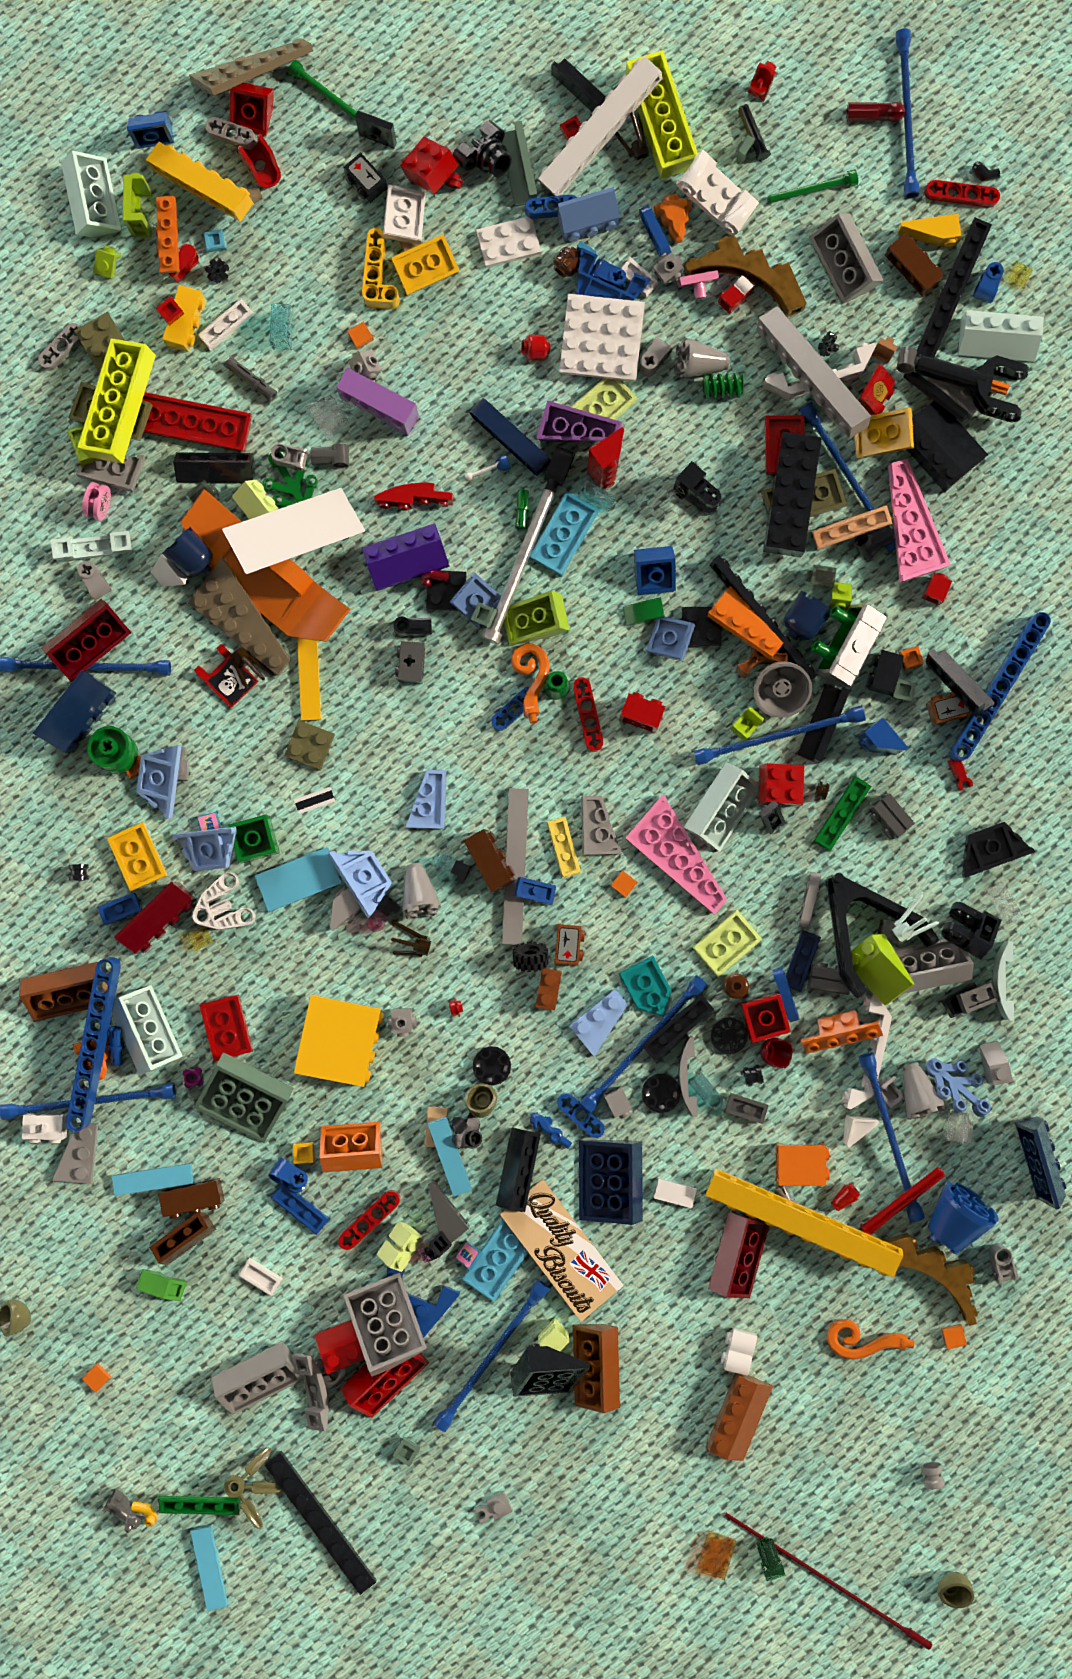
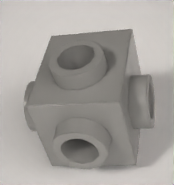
M672 252L668 255L664 253L657 259L658 263L652 270L663 286H665L670 281L674 283L682 276V265L684 263L677 254L674 256Z
M373 350L358 351L348 361L353 371L372 381L376 380L377 375L382 371Z
M412 1008L391 1010V1017H388V1028L392 1029V1034H397V1037H407L409 1033L413 1032V1028H417L416 1016H413ZM400 1020L405 1021V1026L400 1024Z

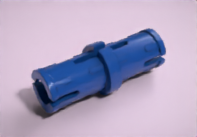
M111 1026L108 1029L110 1065L113 1066L115 1062V1066H120L123 1064L122 1049L124 1048L121 1037L122 1028L118 1026L117 1030V1026Z

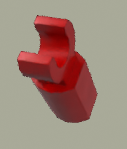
M953 759L948 760L954 778H957V789L959 791L964 790L963 782H966L968 787H972L973 782L966 776L967 771L963 762H956Z

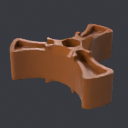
M751 647L750 658L744 663L739 664L736 671L741 677L746 679L751 669L757 665L787 662L788 653H776L770 660Z

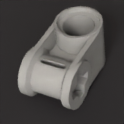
M656 337L641 358V373L646 377L653 376L668 359L673 347Z
M276 444L272 447L271 456L276 465L306 472L305 464L310 451L283 444ZM278 452L285 453L283 458H276Z
M89 561L79 564L78 574L94 600L112 591L96 566ZM88 568H90V573H91V574H89V575H87V569H88Z
M1000 1243L993 1244L989 1249V1255L996 1283L1000 1285L1004 1281L1018 1280V1273L1011 1251ZM1004 1250L1003 1256L997 1258V1254Z

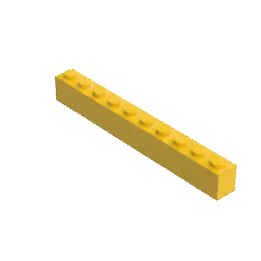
M717 1168L708 1185L706 1196L711 1201L716 1203L722 1202L734 1211L740 1210L745 1212L752 1219H761L768 1226H777L789 1235L795 1234L807 1243L820 1245L825 1251L831 1252L832 1250L839 1253V1256L842 1258L855 1260L865 1268L871 1267L883 1276L889 1275L894 1277L903 1258V1250L897 1246Z

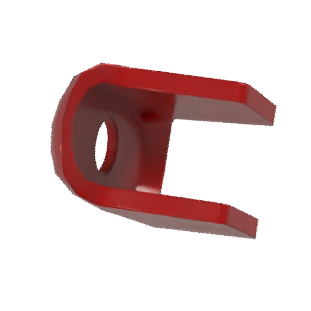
M260 133L257 135V145L253 149L246 150L239 146L237 153L256 182L263 188H270L280 181L281 171L273 151ZM258 160H262L265 162V168L257 170L254 167L255 163Z

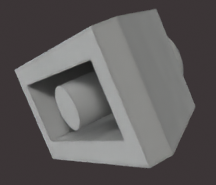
M344 887L335 894L337 897L333 900L330 929L332 931H335L361 910L360 905L349 888L345 889Z
M999 1041L978 1045L987 1084L995 1086L1013 1082L1009 1062Z

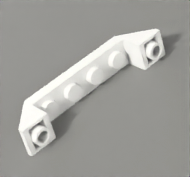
M863 343L857 346L853 354L855 363L846 365L842 370L837 371L833 369L832 371L842 382L860 377L876 347L875 343L869 345L868 343ZM772 373L763 382L764 389L786 400L810 393L804 389L803 383H800V381H796L788 387L784 373L778 375L777 373Z
M869 991V995H866L864 998L863 1006L866 1007L865 1011L880 1014L876 1021L879 1022L883 1036L871 1039L870 1048H872V1053H874L877 1061L876 1072L878 1079L892 1016L886 1006ZM864 1075L862 1079L863 1090L848 1087L847 1091H844L842 1096L844 1107L852 1109L875 1095L867 1075Z

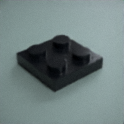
M442 571L449 573L448 581H431V586L427 587L426 610L458 611L449 602L466 583L467 572Z
M713 606L681 608L682 621L695 625L688 646L722 645L721 625L707 617L708 612Z

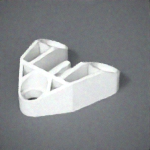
M224 873L201 894L192 914L195 923L215 929L242 927L254 923L256 915L250 908H242L217 919L216 916L232 909L228 898L210 905L211 902L227 895V893L238 887L239 878L236 874ZM227 876H232L235 880L231 887H227L224 883V879ZM201 910L207 913V919L203 922L197 919V913ZM244 911H248L251 914V919L248 922L241 920V914Z

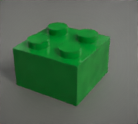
M265 814L228 824V827H236L234 849L238 863L243 864L280 853L269 815Z

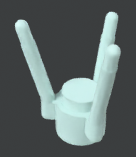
M922 894L911 904L902 917L894 923L896 927L892 931L901 942L906 939L909 940L913 936L939 924L938 921H935L915 931L913 930L927 921V918L921 919L912 926L907 922L903 924V921L923 898Z

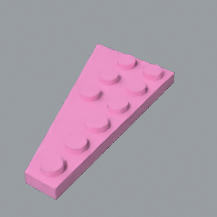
M908 458L891 463L888 466L899 583L947 568L951 564Z
M663 794L625 839L710 912L716 914L727 901V898Z

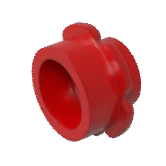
M452 173L446 180L445 185L460 189L463 180L460 179V175Z
M454 998V1000L449 1001L452 1017L457 1015L460 1017V1013L463 1012L461 1000L457 1001Z

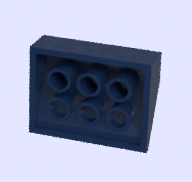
M81 670L34 730L33 734L65 753L70 754V752H74L79 747L81 738L86 737L90 733L91 725L101 719L103 716L102 711L106 706H110L114 702L116 692L98 678Z
M1037 1116L1015 1122L1037 1199L1056 1210L1060 1209L1066 1197L1064 1191L1066 1184L1064 1179L1060 1177L1059 1170H1061V1167L1053 1153L1055 1146L1048 1136L1049 1126L1047 1121Z
M579 1140V1220L634 1225L643 1221L642 1141Z

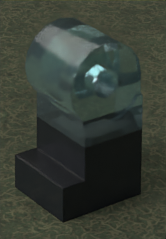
M439 854L434 858L436 869L457 875L455 881L464 884L471 866L446 854Z

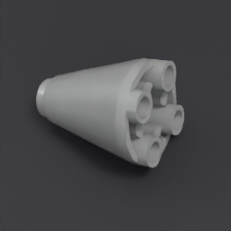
M684 338L682 343H677L676 345L678 359L674 367V374L679 375L681 378L718 373L727 370L729 367V355L718 349L690 338Z
M422 863L407 865L402 901L403 915H406V919L409 920L415 919L420 915H425L426 917L437 915V910L441 908V904L425 868L422 867Z
M918 1063L904 1066L905 1113L908 1119H919L928 1116L930 1113L946 1110L944 1101L937 1096V1090L923 1068L919 1067Z

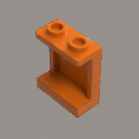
M776 1143V1183L779 1186H826V1180L830 1178L829 1168H826V1160H829V1149L823 1143H819V1145H785L784 1143Z

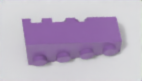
M349 368L346 369L336 387L342 400L354 403L359 409L369 412L407 436L419 417L416 403Z
M547 400L536 439L540 442L599 443L619 428L624 427V424L621 421Z

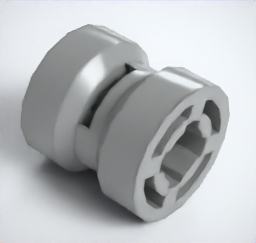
M929 1462L921 1465L922 1473L925 1475V1488L935 1490L945 1486L944 1478L941 1476L942 1466L940 1463Z

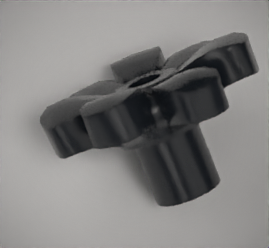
M218 258L217 261L211 259L210 265L205 267V271L209 273L207 278L211 282L221 283V278L227 280L229 276L226 271H229V266L221 258Z
M827 332L822 338L823 343L818 345L819 354L823 357L829 356L831 351L837 352L839 350V345L835 343L837 336L833 332Z

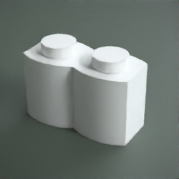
M733 1327L731 1332H727L725 1344H728L726 1352L723 1351L721 1357V1364H723L724 1370L748 1376L757 1340L756 1333Z

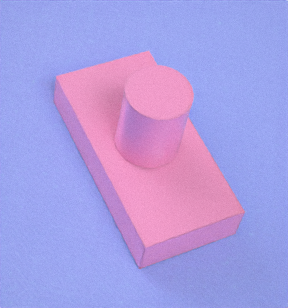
M718 270L680 277L677 280L678 288L693 285L695 299L705 298L704 283L718 280Z

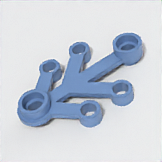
M936 1058L928 1060L925 1070L930 1077L935 1079L937 1096L945 1100L951 1095L952 1107L955 1112L962 1113L967 1108L966 1103L960 1099L959 1093L973 1104L972 1110L976 1116L984 1117L990 1112L991 1105L987 1100H979L963 1086L979 1087L983 1083L981 1075L952 1077L947 1072L963 1074L967 1071L968 1066L964 1061H958L956 1064H943ZM943 1080L948 1083V1087L944 1086Z

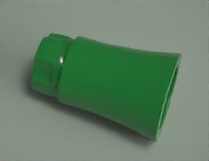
M554 671L548 675L543 689L549 698L559 700L568 694L570 683L564 673ZM559 681L561 685L554 686L553 683Z

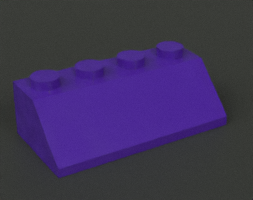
M435 523L362 547L376 591L421 577L422 574L431 570L438 571L450 567Z

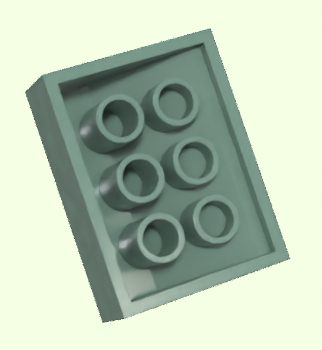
M223 1052L194 1108L264 1143L285 1108L294 1088Z

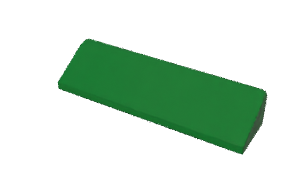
M158 1496L159 1513L240 1515L241 1501L239 1497Z

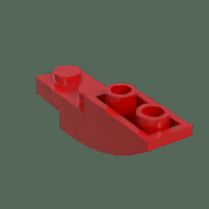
M422 482L392 487L375 495L374 501L376 505H379L378 507L383 509H389L390 506L398 507L399 510L408 511L409 508L414 509L415 501H418L420 505L437 503V506L448 507V505H453L454 496L452 492L435 491L434 483Z

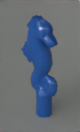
M538 1112L531 1114L530 1123L533 1124L534 1129H537V1124H539L544 1133L550 1134L549 1140L551 1143H560L569 1149L572 1142L563 1136V1132L559 1128L551 1127V1117H544L538 1114Z

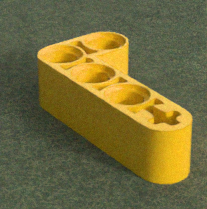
M372 228L367 234L362 296L364 303L370 308L395 309L400 303L398 290L391 285H382L386 240L382 238L383 231L380 228ZM376 239H378V240H377V247H375V244H374V242L376 241ZM373 257H379L377 261H371ZM372 275L378 276L374 280L369 279ZM369 294H375V295H376V296H375L374 298H372V299L367 298V296H368ZM389 295L395 296L393 300L386 299Z

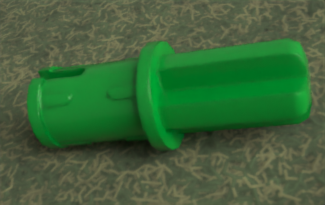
M524 489L518 490L517 507L514 508L516 511L515 528L522 529V527L527 529V517L530 511L528 508L529 491Z

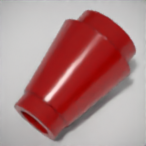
M844 1184L833 1201H831V1204L839 1212L841 1209L857 1201L861 1194L853 1184Z

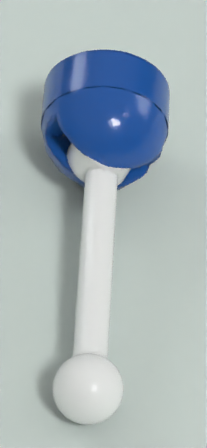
M506 454L498 457L495 465L474 473H466V480H471L472 477L495 468L500 471L511 469Z

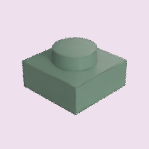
M748 135L745 141L741 140L736 149V152H738L736 160L742 164L753 148L755 140L753 137Z
M478 602L471 620L490 628L498 610Z
M898 679L895 693L892 694L891 698L911 703L916 683Z
M403 1436L392 1456L405 1465L410 1466L419 1452L420 1446Z

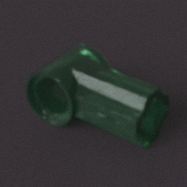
M761 1538L756 1544L762 1560L761 1566L766 1582L786 1576L773 1538Z

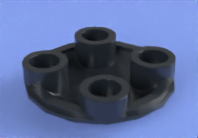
M489 1046L482 1048L473 1059L472 1068L474 1076L484 1084L492 1086L501 1084L511 1072L510 1057L499 1047Z
M655 1074L649 1077L642 1088V1099L645 1105L658 1113H666L675 1109L681 1097L678 1082L667 1074Z

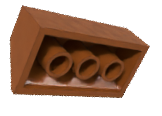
M98 962L21 979L19 997L33 1021L37 1022L88 1010ZM103 982L102 987L107 991V984ZM99 1001L98 1006H104L103 1003Z
M607 1324L573 1325V1357L590 1364V1369L574 1388L575 1406L600 1413H607L620 1408L618 1327Z
M734 1374L706 1444L710 1453L726 1460L744 1461L773 1385L749 1375Z

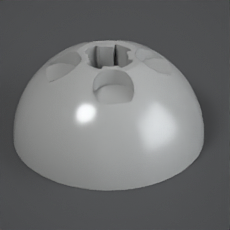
M776 662L767 666L760 672L754 685V698L757 706L767 715L778 718L789 717L800 712L807 705L812 694V682L809 675L803 668L791 662Z

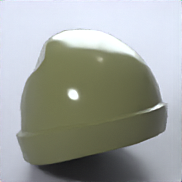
M488 1084L474 1085L466 1093L465 1106L477 1118L488 1116L497 1104V1093Z
M10 1299L1 1306L0 1328L4 1336L17 1334L30 1324V1311L22 1301Z
M950 1572L939 1581L937 1594L947 1606L965 1608L973 1602L974 1591L972 1584L962 1573Z

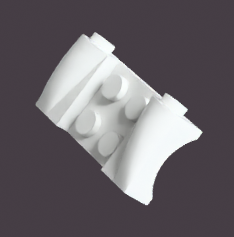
M702 150L696 154L688 170L675 185L723 228L726 233L734 236L739 233L759 202L746 190L741 191L716 167L717 162Z

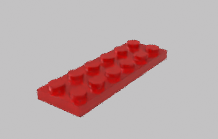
M147 392L144 393L142 400L150 402L153 406L143 433L245 453L252 420L251 413Z

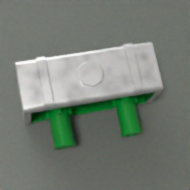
M851 604L847 612L839 608V606H835L830 612V617H833L841 624L830 645L827 646L820 640H817L812 646L811 650L823 657L815 673L834 686L852 687L878 635L883 630L887 617L868 604Z

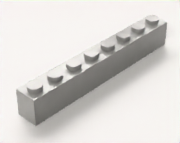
M777 306L760 316L757 325L758 334L766 339L773 351L777 352L782 363L787 364L791 369L793 376L803 383L804 389L814 396L816 403L825 409L827 416L835 421L840 432L845 433L848 438H851L867 428L871 415Z

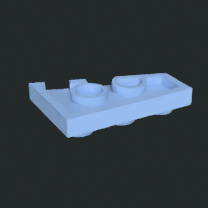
M426 770L405 828L445 829L446 770Z
M616 989L570 1025L571 1029L593 1056L596 1055L628 1005Z

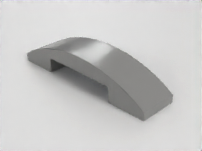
M688 1036L679 1058L678 1079L685 1105L693 1117H698L697 1097L689 1095L687 1057H695L694 1037Z
M293 1354L291 1356L295 1373L303 1377L309 1402V1408L305 1410L308 1427L311 1430L325 1431L328 1423V1399L321 1371L310 1355Z

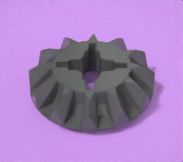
M322 1359L317 1362L326 1388H335L343 1382L346 1375L345 1367L335 1371L332 1377L330 1374H324L326 1370Z

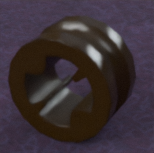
M819 781L815 798L821 797L822 800H825L830 784H823L822 781Z

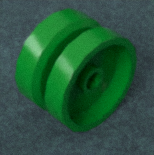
M104 726L97 729L90 736L87 743V753L89 758L104 771L111 774H122L135 764L138 757V747L136 742L120 728Z

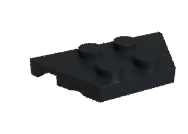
M1005 822L966 835L962 877L966 878L1034 853L1035 850L1028 846L1021 836L1014 833L1012 828Z

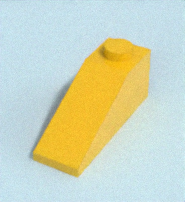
M958 214L903 221L897 229V234L903 235L907 233L916 240L935 246H944L945 248L956 245L962 236Z

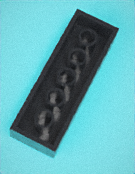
M789 432L782 433L778 446L763 552L800 558L805 553L822 437Z

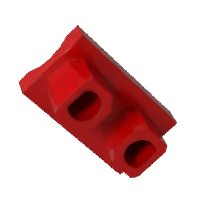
M769 61L765 64L760 62L748 93L753 94L754 97L758 96L764 102L776 75L775 70L777 66Z

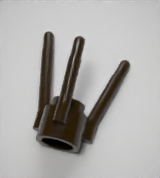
M631 112L630 115L637 140L631 143L632 147L630 148L618 132L615 135L628 152L629 157L634 156L635 160H640L649 154V150L646 145L640 116L637 114L635 118L634 113Z
M242 647L238 648L230 656L233 660L231 665L236 669L246 689L249 686L240 666L244 668L248 665L261 680H265V677L256 669L251 661L270 676L274 675L272 671Z
M395 920L391 921L392 924L419 938L416 939L415 943L391 938L393 942L414 947V951H393L394 955L428 956L432 942L427 940L428 936L421 935Z

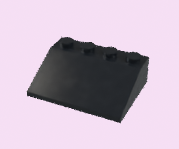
M935 401L912 417L914 448L906 450L944 492H947L988 456L987 452L961 423Z
M531 1344L525 1349L510 1372L513 1397L570 1393L590 1369V1364L549 1346Z

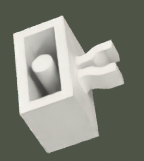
M27 1113L23 1115L22 1139H29V1143H39L41 1140H48V1143H61V1140L67 1138L68 1128L66 1121L68 1114Z

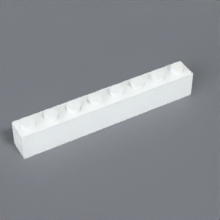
M645 55L641 60L638 59L633 64L632 70L628 75H624L620 79L617 88L607 94L604 103L594 109L592 117L581 124L579 132L568 139L566 147L561 152L559 151L552 159L553 162L548 167H544L540 172L538 179L541 185L553 196H559L564 193L631 116L630 113L637 109L663 79L661 71Z

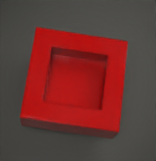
M575 115L560 124V130L567 141L579 132L581 122Z
M171 296L156 308L169 326L184 315L183 310Z

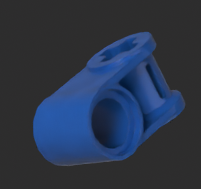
M598 259L590 275L624 290L626 286L625 271L606 260Z
M999 262L990 263L983 271L974 290L973 297L990 304L993 302L1004 272L1003 266Z
M279 1158L268 1174L271 1180L294 1193L302 1192L308 1181V1176L304 1171L295 1167L284 1158ZM298 1179H300L301 1182H299L298 1184H296L295 1181H297Z

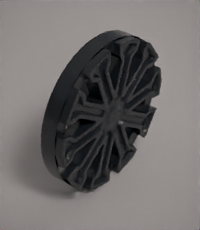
M722 1018L712 1027V1044L718 1051L724 1054H735L741 1051L747 1043V1029L736 1018ZM729 1020L732 1021V1024H731L730 1028H729V1025H728V1021H729ZM721 1022H724L725 1029L720 1026ZM736 1023H738L739 1025H741V1026H739L738 1028H736V1029L734 1030V1027H735ZM718 1028L722 1033H715V1029ZM741 1030L744 1032L743 1035L737 1034ZM714 1037H722L717 1041L714 1040ZM737 1038H741L744 1041L740 1043ZM724 1041L722 1048H719L717 1045ZM733 1043L738 1045L737 1049H734ZM728 1044L730 1046V1051H726V1047Z

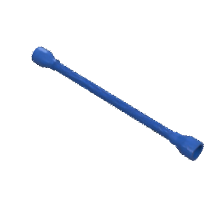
M902 28L896 31L895 37L899 55L901 56L903 106L905 108L904 129L907 173L904 184V197L915 198L920 195V188L914 169L908 65L911 30Z
M812 402L807 403L799 409L801 415H804V419L813 428H816L815 430L822 437L823 443H825L827 449L833 455L832 457L837 461V465L848 482H850L849 484L854 488V492L865 509H867L866 511L874 510L872 504H870L871 502L866 498L867 496L863 489L857 483L851 471H849V467L822 427L816 407ZM895 541L884 546L888 553L896 549Z
M0 657V672L9 673L22 669L58 670L53 662H26L10 657ZM158 660L147 664L94 663L87 670L147 671L160 676H170L171 662L170 660Z
M861 705L851 708L847 712L840 714L839 717L836 716L817 721V723L805 724L802 727H795V729L780 731V733L768 734V736H761L758 739L753 738V740H746V742L731 744L719 749L702 748L694 750L697 765L706 764L712 759L719 757L720 754L754 747V745L776 741V739H783V737L795 736L798 733L820 729V727L832 726V724L835 725L837 723L862 722L866 720L865 712Z
M696 975L690 981L687 990L682 998L678 1000L677 1004L666 1013L667 1015L656 1024L655 1028L644 1037L643 1041L634 1048L633 1052L622 1061L621 1065L605 1080L606 1082H603L595 1091L587 1094L580 1103L592 1113L598 1106L601 1097L605 1093L604 1091L617 1080L616 1078L644 1050L642 1045L662 1029L667 1022L669 1023L688 1000L700 994L708 985Z
M865 1053L858 1058L861 1067L867 1073L868 1079H870L895 1158L894 1160L901 1177L900 1179L906 1192L911 1188L881 1093L879 1081H877V1061L874 1053ZM914 1200L907 1206V1215L910 1222H918L925 1218L923 1209L917 1200Z
M162 1084L157 1088H151L147 1091L97 1096L95 1104L149 1097L164 1100L173 1099L176 1097L175 1084ZM80 1098V1103L85 1106V1101ZM70 1100L27 1106L12 1103L2 1104L0 1106L1 1120H9L26 1113L69 1108Z
M537 1279L531 1288L525 1305H523L522 1309H520L519 1313H517L516 1317L507 1327V1330H505L504 1334H502L501 1338H499L498 1342L487 1354L484 1361H482L483 1363L479 1365L452 1404L439 1413L433 1421L439 1430L447 1431L452 1424L457 1408H459L472 1387H474L475 1383H477L489 1367L490 1362L494 1360L530 1309L549 1292L550 1288L544 1282Z

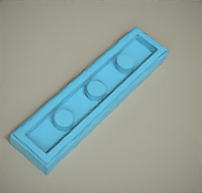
M447 1116L428 1122V1127L453 1197L472 1191L458 1147L452 1142L453 1133Z
M188 1163L117 1174L112 1176L114 1196L193 1184L194 1178L192 1164Z
M212 1525L193 1528L190 1532L207 1611L227 1607L228 1601Z

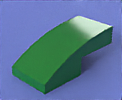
M661 597L623 607L626 626L665 618Z

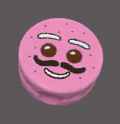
M95 482L88 485L82 505L83 515L86 518L91 519L94 517L97 521H102L105 518L111 499V491L108 486H100Z

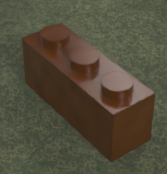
M904 233L891 244L885 253L887 259L922 297L934 288L944 276L941 268L929 259V255L921 250L915 239L907 233Z
M482 829L465 839L464 842L490 891L497 892L515 882L513 877L515 872L510 865L507 866L504 860L506 856L501 848L498 849L495 842L497 839L493 832Z
M220 1178L167 1189L158 1193L162 1216H169L170 1219L182 1216L181 1213L189 1212V1215L195 1214L198 1211L201 1212L200 1209L208 1207V1210L217 1209L225 1201Z
M198 1211L149 1248L159 1264L169 1265L213 1233L216 1228L207 1213Z

